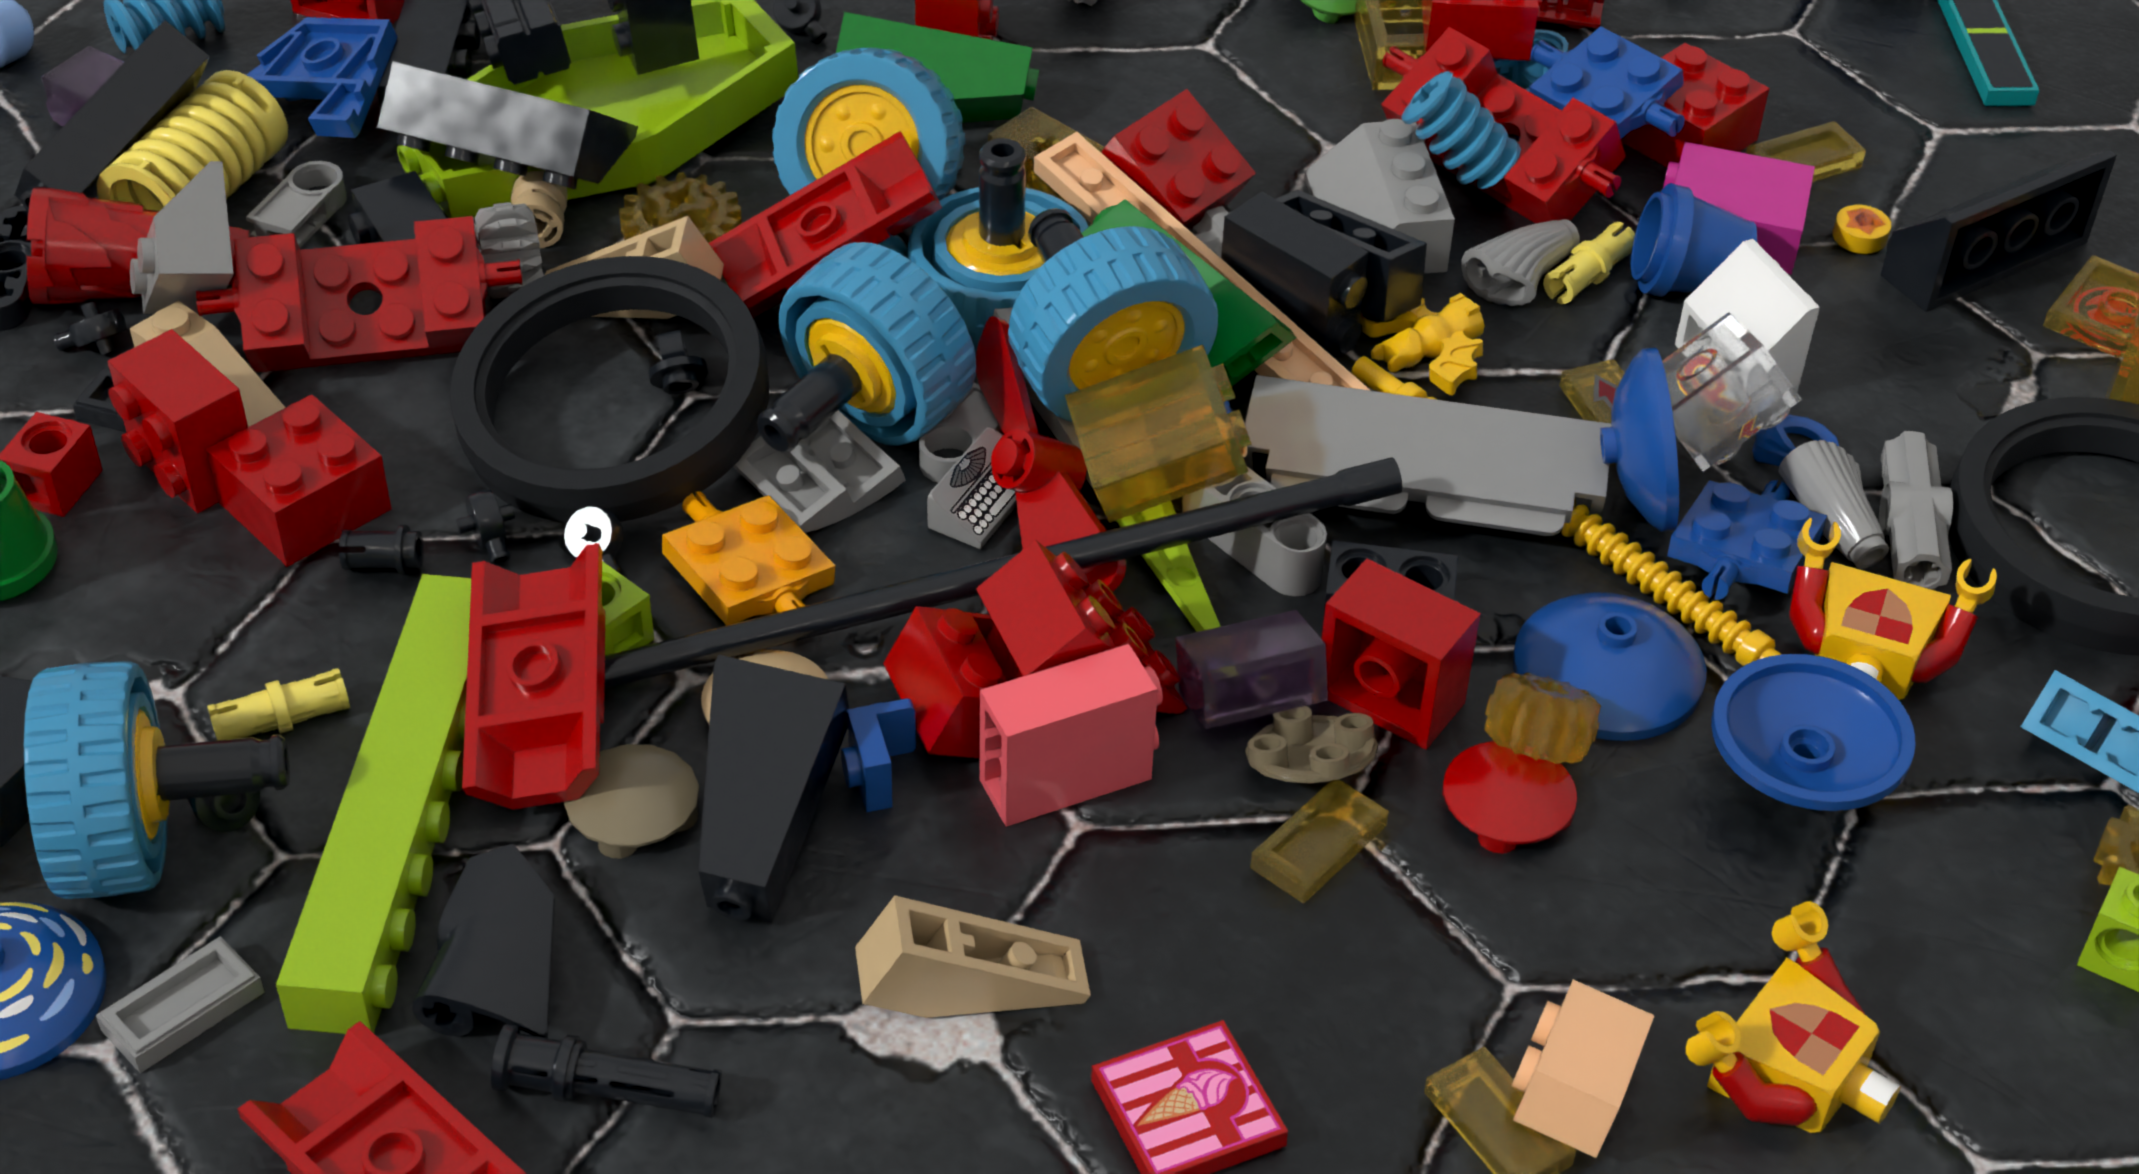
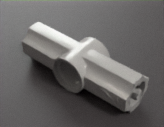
M1903 431L1900 436L1886 440L1882 449L1881 465L1884 488L1880 499L1878 522L1884 536H1889L1893 578L1932 590L1938 586L1947 585L1952 571L1948 533L1952 520L1953 494L1951 488L1941 486L1936 445L1931 444L1926 439L1925 433Z

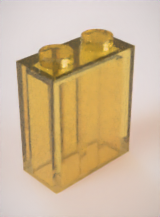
M1203 344L1065 395L1094 492L1109 523L1249 472L1241 448L1252 445L1240 410L1228 413L1225 405L1226 401L1236 398L1223 363L1214 367L1211 366Z

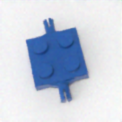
M1602 26L1569 52H1562L1547 44L1544 40H1540L1539 45H1534L1531 51V60L1547 67L1549 70L1529 86L1530 92L1558 109L1562 110L1574 97L1616 121L1621 139L1630 131L1647 124L1657 127L1668 133L1671 137L1676 136V132L1679 133L1683 128L1684 116L1663 106L1665 101L1684 85L1683 69Z
M1709 480L1671 535L1667 556L1696 565L1709 572L1702 582V590L1707 597L1711 598L1717 588L1715 600L1726 597L1730 587L1735 582L1757 584L1788 594L1795 582L1797 566H1804L1805 556L1797 546L1798 535L1804 523L1809 518H1812L1809 536L1813 542L1818 544L1823 536L1827 515L1811 511L1799 502L1788 500L1790 489L1784 482H1781L1776 490L1778 480L1768 482L1761 495L1751 493L1739 484L1729 482L1718 483Z

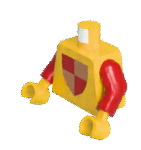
M1809 518L1804 523L1797 538V546L1805 556L1804 566H1797L1790 605V620L1806 650L1814 653L1815 656L1834 659L1860 669L1887 687L1898 700L1905 699L1914 682L1927 683L1958 663L1978 619V616L1973 614L1976 605L1990 600L1994 594L1997 579L1994 568L1988 583L1983 587L1975 588L1965 582V578L1968 576L1971 568L1972 559L1964 561L1958 568L1956 576V591L1959 597L1955 606L1949 605L1951 595L1835 562H1831L1829 571L1823 570L1825 558L1834 551L1840 540V527L1834 521L1828 536L1829 543L1819 545L1813 542L1809 536L1812 518Z
M1811 901L1792 907L1791 915L1778 919L1772 928L1773 941L1779 948L1785 951H1797L1799 955L1795 962L1789 958L1784 960L1737 1022L1730 1015L1722 1011H1715L1697 1020L1696 1027L1700 1033L1687 1040L1686 1055L1696 1065L1706 1066L1713 1063L1707 1087L1731 1098L1742 1114L1752 1122L1796 1126L1810 1133L1822 1132L1842 1103L1880 1124L1893 1106L1901 1086L1868 1067L1880 1030L1877 1024L1867 1017L1845 984L1829 950L1818 947L1816 942L1823 940L1827 934L1828 920L1824 910L1818 904Z

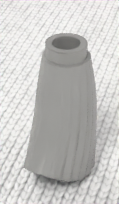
M1562 219L1560 221L1553 220L1531 224L1488 240L1464 253L1461 260L1464 280L1477 296L1482 297L1488 302L1498 305L1506 304L1508 306L1530 303L1536 296L1539 280L1551 268L1570 255L1572 249L1580 243L1578 230L1571 221Z
M1825 440L1810 441L1792 450L1782 460L1778 472L1799 503L1805 505L1811 511L1827 515L1823 536L1829 541L1830 528L1835 521L1838 523L1841 531L1840 540L1835 548L1849 561L1854 562L1859 569L1871 567L1881 561L1888 553L1889 547L1884 541L1883 531L1865 495L1860 467L1855 462L1854 457L1847 454L1846 450L1837 446L1836 443Z

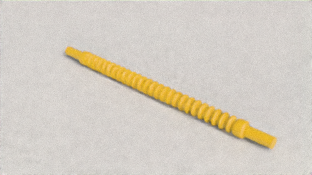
M1366 356L1360 357L1352 367L1351 373L1374 391L1437 400L1434 397H1427L1426 391L1413 382H1406L1404 384ZM1574 497L1570 523H1564L1561 530L1563 536H1574V543L1579 547L1587 545L1588 554L1591 556L1600 555V561L1603 565L1609 566L1614 563V573L1617 575L1627 573L1626 578L1629 584L1636 585L1641 582L1640 590L1643 594L1648 595L1654 592V602L1659 605L1668 602V612L1671 614L1681 612L1680 617L1683 623L1690 624L1695 621L1694 628L1697 633L1704 634L1709 632L1708 639L1712 644L1723 642V652L1726 654L1736 652L1735 659L1742 666L1758 659L1782 655L1775 649L1774 639L1759 629L1751 632V623L1746 620L1737 623L1736 612L1729 610L1723 613L1722 602L1715 600L1709 603L1710 598L1704 594L1703 590L1695 593L1696 586L1694 582L1685 581L1681 583L1682 574L1680 572L1672 571L1668 573V564L1664 561L1655 563V555L1652 552L1648 551L1641 554L1642 547L1639 543L1632 542L1628 544L1627 534L1623 532L1615 534V527L1611 523L1602 525L1601 516L1598 514L1589 515V509L1584 504L1576 506V499Z

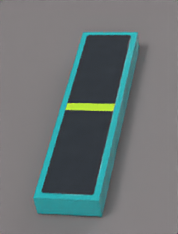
M1937 0L1984 106L2035 105L2040 90L1998 1Z

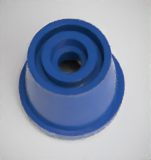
M1669 183L1661 192H1655L1649 198L1640 216L1631 252L1632 277L1638 280L1639 289L1645 294L1663 297L1668 292L1693 293L1743 241L1754 239L1757 242L1756 224L1753 221L1744 219L1693 196V192L1689 187Z

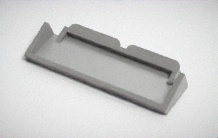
M1256 375L1241 440L1247 445L1248 453L1244 461L1245 465L1251 470L1254 467L1256 452L1269 454L1266 464V480L1271 481V485L1277 489L1334 475L1341 469L1393 457L1401 473L1402 493L1352 506H1339L1395 514L1401 512L1406 507L1407 501L1426 503L1428 515L1438 521L1553 536L1562 530L1564 523H1570L1574 497L1591 499L1589 515H1602L1607 492L1609 464L1603 463L1600 446V428L1611 427V423Z

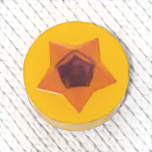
M1850 205L1842 208L1837 213L1832 235L1837 244L1850 252L1871 254L1882 250L1886 246L1891 230V221L1885 213L1874 207Z

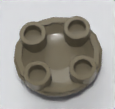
M1291 704L1279 707L1273 712V724L1264 727L1248 741L1245 753L1250 766L1266 777L1284 782L1319 783L1339 780L1363 770L1374 761L1378 750V743L1374 737V722L1366 714L1348 713L1339 717L1312 715V710L1309 707Z
M625 744L600 751L599 776L578 800L566 801L564 806L570 823L587 839L597 842L599 851L603 855L610 858H625L632 855L638 847L663 841L677 831H684L694 826L699 815V784L692 767L676 753L654 745Z

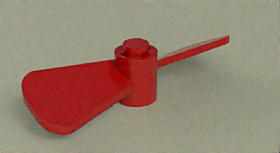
M991 316L985 324L978 343L976 374L979 387L1004 433L992 451V474L999 486L1015 491L1022 550L1035 539L1043 546H1048L1105 532L1106 529L1080 493L1087 471L1086 459L1082 450L1075 445L1039 435L1023 373L1009 343V324L1002 318ZM1123 559L1083 569L1090 584L1099 579L1113 592L1121 584L1125 576L1126 560Z

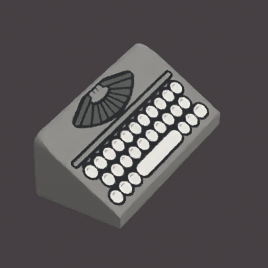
M989 426L986 427L931 490L927 499L929 529L981 549L1017 506L1015 491L999 486L992 474V451L1003 436L998 431Z

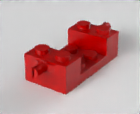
M1448 27L1433 46L1420 58L1415 59L1396 46L1389 48L1391 54L1385 53L1382 61L1383 66L1403 76L1402 81L1381 103L1387 120H1402L1401 116L1415 93L1436 75L1450 71L1453 73L1452 77L1460 78L1465 83L1466 92L1473 93L1478 97L1480 107L1486 108L1492 113L1494 122L1502 124L1507 134H1515L1520 137L1518 141L1521 148L1520 156L1514 166L1500 181L1485 189L1477 187L1478 179L1469 184L1535 224L1553 220L1560 221L1562 219L1571 221L1596 191L1610 198L1614 195L1613 190L1617 191L1619 189L1621 177L1612 172L1626 156L1617 123L1611 118L1574 97L1562 110L1558 109L1499 75L1490 50L1451 27ZM1422 118L1416 122L1417 125L1421 122ZM1435 133L1433 136L1424 139V143L1432 162L1446 169L1443 166V159L1449 149L1438 155L1432 154L1429 150V145L1436 135ZM1461 166L1454 168L1452 170H1446L1454 175H1457L1458 170Z
M473 216L414 221L415 239L300 250L294 233L235 238L236 273L232 282V288L208 291L198 290L196 291V298L198 300L196 303L199 316L228 312L236 313L241 323L243 351L255 373L461 352L473 330L486 316L485 300L488 287L523 284L520 259L516 261L485 263L479 251ZM363 290L375 291L382 297V304L379 309L369 315H360L350 309V302L353 296Z

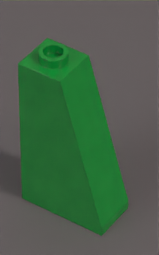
M844 12L836 53L856 48L892 49L902 52L904 56H911L922 61L926 68L933 70L941 77V82L952 92L954 102L962 115V123L1020 119L1023 99L1034 101L1039 69L1029 68L1032 47Z
M1126 199L1118 205L1102 210L1095 217L1093 224L1082 232V235L1086 237L1099 231L1118 227L1136 226L1154 229L1172 238L1179 244L1203 277L1217 304L1218 329L1207 358L1192 378L1179 389L1183 395L1192 401L1199 389L1205 384H1212L1223 393L1296 339V336L1288 326Z

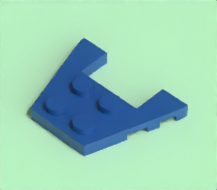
M306 17L258 53L256 56L261 64L245 75L252 77L263 85L273 97L284 98L287 101L322 99L323 101L308 117L317 136L356 138L361 131L398 36L390 20Z

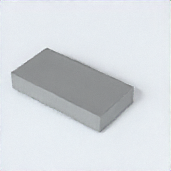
M220 936L96 1014L100 1030L136 1070L142 1073L265 992L260 976Z

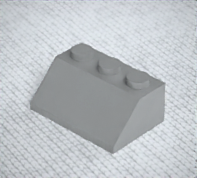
M1388 119L1383 122L1362 123L1305 170L1304 180L1309 195L1426 242L1424 274L1447 272L1455 218L1424 140L1416 136L1415 130L1418 126L1416 122L1405 124L1401 119Z

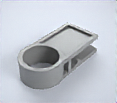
M326 161L307 162L291 170L289 175L246 216L247 222L254 223L255 230L250 234V237L294 233L299 248H301L346 202L347 194L342 170L337 165ZM316 186H328L321 190H307Z
M973 383L970 393L941 423L919 438L920 470L925 477L933 482L938 483L961 457L942 458L932 454L933 452L950 448L965 452L988 426L1004 435L978 384Z

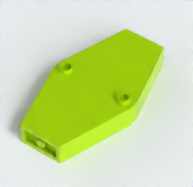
M691 0L699 60L637 75L628 55L620 57L614 43L611 26L619 23L617 14L560 25L571 60L567 70L546 76L539 72L538 78L514 85L511 81H508L504 67L493 69L490 64L466 80L589 109L638 126L636 138L600 183L597 184L578 179L576 189L567 188L568 200L648 185L665 177L785 96L789 86L795 83L799 76L795 42L754 0ZM434 142L431 143L429 152L402 145L397 146V154L406 173L416 171L435 202L442 208L448 218L473 216L474 219L481 208L493 207V204L511 202L512 188L515 180L520 175L493 169L495 161L493 157L480 154L478 164H473L444 156L446 145ZM528 167V171H527V172H530V171H544V170L537 169V168H533V167Z

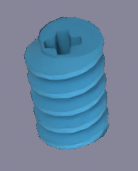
M104 0L103 2L111 34L116 45L124 54L126 53V48L130 46L135 51L165 20L185 37V28L191 27L199 39L205 38V22L209 20L219 33L225 32L224 8L221 0H123V4L119 0Z
M1450 71L1442 72L1429 80L1415 93L1401 116L1402 121L1405 124H1412L1422 118L1415 130L1416 136L1419 139H1427L1436 133L1431 140L1429 150L1432 154L1438 155L1449 149L1443 159V166L1450 170L1461 166L1456 175L1457 181L1460 184L1466 185L1478 179V188L1485 189L1500 181L1518 160L1521 152L1519 143L1515 139L1507 137L1506 129L1502 124L1494 122L1493 115L1488 109L1480 107L1479 99L1475 94L1466 92L1465 83L1460 78L1452 77L1453 73Z

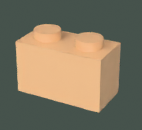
M1573 979L1561 1006L1547 1001L1531 1038V1041L1544 1046L1543 1050L1540 1051L1528 1046L1511 1086L1525 1092L1513 1121L1597 1158L1620 1109L1655 1015Z

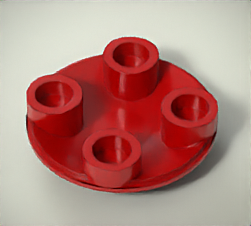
M1490 741L1474 745L1461 752L1452 760L1443 780L1442 795L1453 816L1470 831L1476 833L1481 846L1493 853H1508L1514 850L1517 844H1529L1548 839L1561 830L1568 828L1574 818L1577 791L1571 775L1553 756L1531 745L1514 741Z

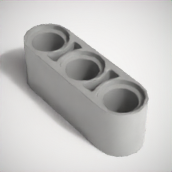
M1203 449L1193 453L1186 460L1182 512L1277 488L1231 454L1217 449ZM1310 513L1208 538L1272 589L1283 595L1293 597L1305 596L1313 593L1320 586L1327 532L1325 526Z

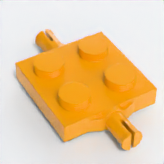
M697 491L695 496L693 493L690 494L682 503L684 512L689 514L695 522L662 534V554L726 625L734 624L757 615L773 614L803 607L805 604L801 600L808 594L834 585L835 564L769 495L723 512L717 510L702 492Z

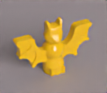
M1462 293L1449 298V304L1439 313L1428 310L1425 306L1424 298L1421 300V306L1397 316L1396 319L1390 322H1374L1366 319L1363 313H1361L1360 323L1362 324V332L1369 337L1377 338L1397 333L1392 338L1377 344L1371 350V358L1387 362L1390 372L1395 373L1403 368L1414 367L1423 357L1436 358L1429 364V379L1431 383L1448 395H1454L1456 388L1465 380L1477 379V363L1474 362V359L1483 356V340L1476 338L1480 337L1484 332V320L1480 312V306Z

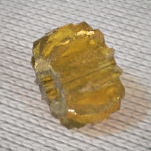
M1513 672L1503 675L1502 679L1497 681L1494 693L1490 694L1485 711L1487 719L1484 730L1498 746L1510 748L1514 754H1524L1536 761L1542 759L1555 764L1563 762L1572 764L1582 761L1584 756L1588 754L1592 741L1595 742L1600 725L1598 717L1601 705L1586 690L1571 686L1570 682H1560L1549 676L1541 677L1529 672L1522 675Z

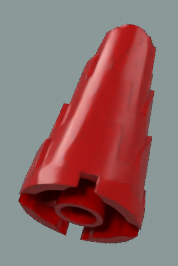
M33 188L27 224V240L31 241V256H26L28 291L31 303L85 302L88 299L137 298L142 296V294H132L130 262L131 259H138V239L147 237L153 218L159 211L143 209V206L138 203L86 197L84 193L54 188ZM229 226L233 275L228 285H232L236 273L234 239L250 237L249 230Z

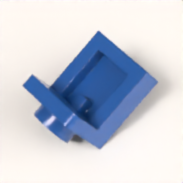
M909 698L847 709L848 747L841 748L842 768L847 787L859 786L866 812L893 807L892 766L889 756L910 753L916 749L915 708L912 700Z

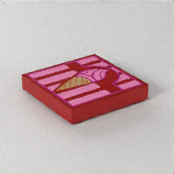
M1224 1020L1092 1065L1091 1081L1141 1174H1211L1287 1145V1128Z

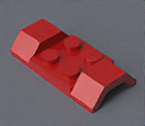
M899 131L716 238L709 245L724 264L722 275L728 286L742 299L752 317L755 318L782 302L785 293L815 264L837 248L855 242L879 244L890 237L889 233L894 237L943 207L902 132Z
M599 543L586 545L571 567L519 575L486 561L472 563L462 789L466 795L513 810L578 800L599 776L600 724L604 723L606 613L602 606V548Z
M361 1021L347 1030L330 1068L281 1104L249 1100L237 1108L240 1118L286 1162L287 1169L291 1174H526Z

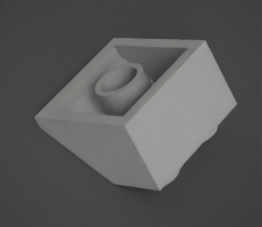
M210 161L154 216L147 237L138 239V259H131L130 285L132 294H142L143 314H155L157 311L168 307L178 300L198 313L196 291L227 289L233 275L223 161Z

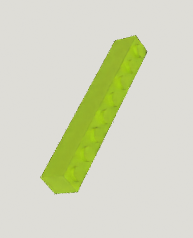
M422 574L276 983L288 1029L346 1034L350 1027L361 1021L374 1033L382 1008L390 1009L394 1003L398 982L396 963L400 951L408 952L412 946L416 926L414 912L418 896L425 897L429 893L433 877V860L431 855L435 843H444L448 834L450 823L448 802L452 791L459 792L462 789L471 578Z

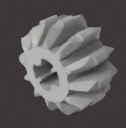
M511 202L479 209L475 217V228L479 251L484 258V262L495 263L520 259L523 284L488 287L490 297L492 299L507 298L530 282L543 277L537 225L535 224L534 213L526 204H511Z

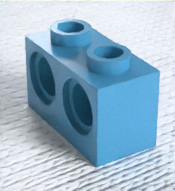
M2055 670L2022 723L2021 728L2139 793V715Z

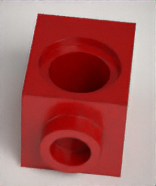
M37 411L0 453V460L11 468L14 477L32 506L38 511L60 517L66 516L103 471L90 425Z

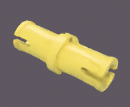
M1614 222L1592 241H1583L1575 246L1571 251L1573 254L1569 256V259L1544 277L1543 285L1548 296L1553 300L1560 292L1567 289L1557 300L1559 304H1567L1591 283L1597 285L1609 277V271L1625 256L1631 254L1635 236L1634 231L1628 226L1618 236L1614 237L1624 225L1622 222Z
M339 668L280 685L278 680L265 684V690L234 700L207 705L217 740L245 738L278 729L279 733L282 734L292 731V724L323 714L350 709L349 698Z

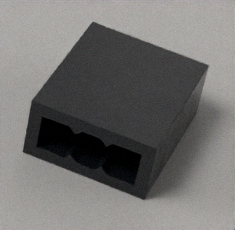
M1262 191L1224 216L1221 259L1333 358L1353 349L1362 333L1360 318L1363 297L1368 286L1366 269L1369 252Z

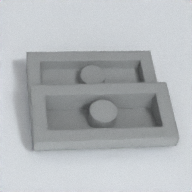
M839 410L806 439L799 440L798 445L791 452L775 450L760 436L751 443L747 451L733 466L763 496L769 495L804 533L824 528L852 516L872 505L906 481L901 467Z

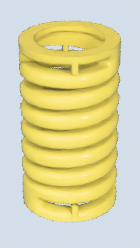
M231 70L215 72L204 84L200 85L190 96L184 99L99 174L96 183L97 196L99 199L138 203L143 206V209L160 211L210 161H223L227 200V197L235 193L239 186L249 180L264 163L285 146L288 138V124L284 112L271 93L252 77Z

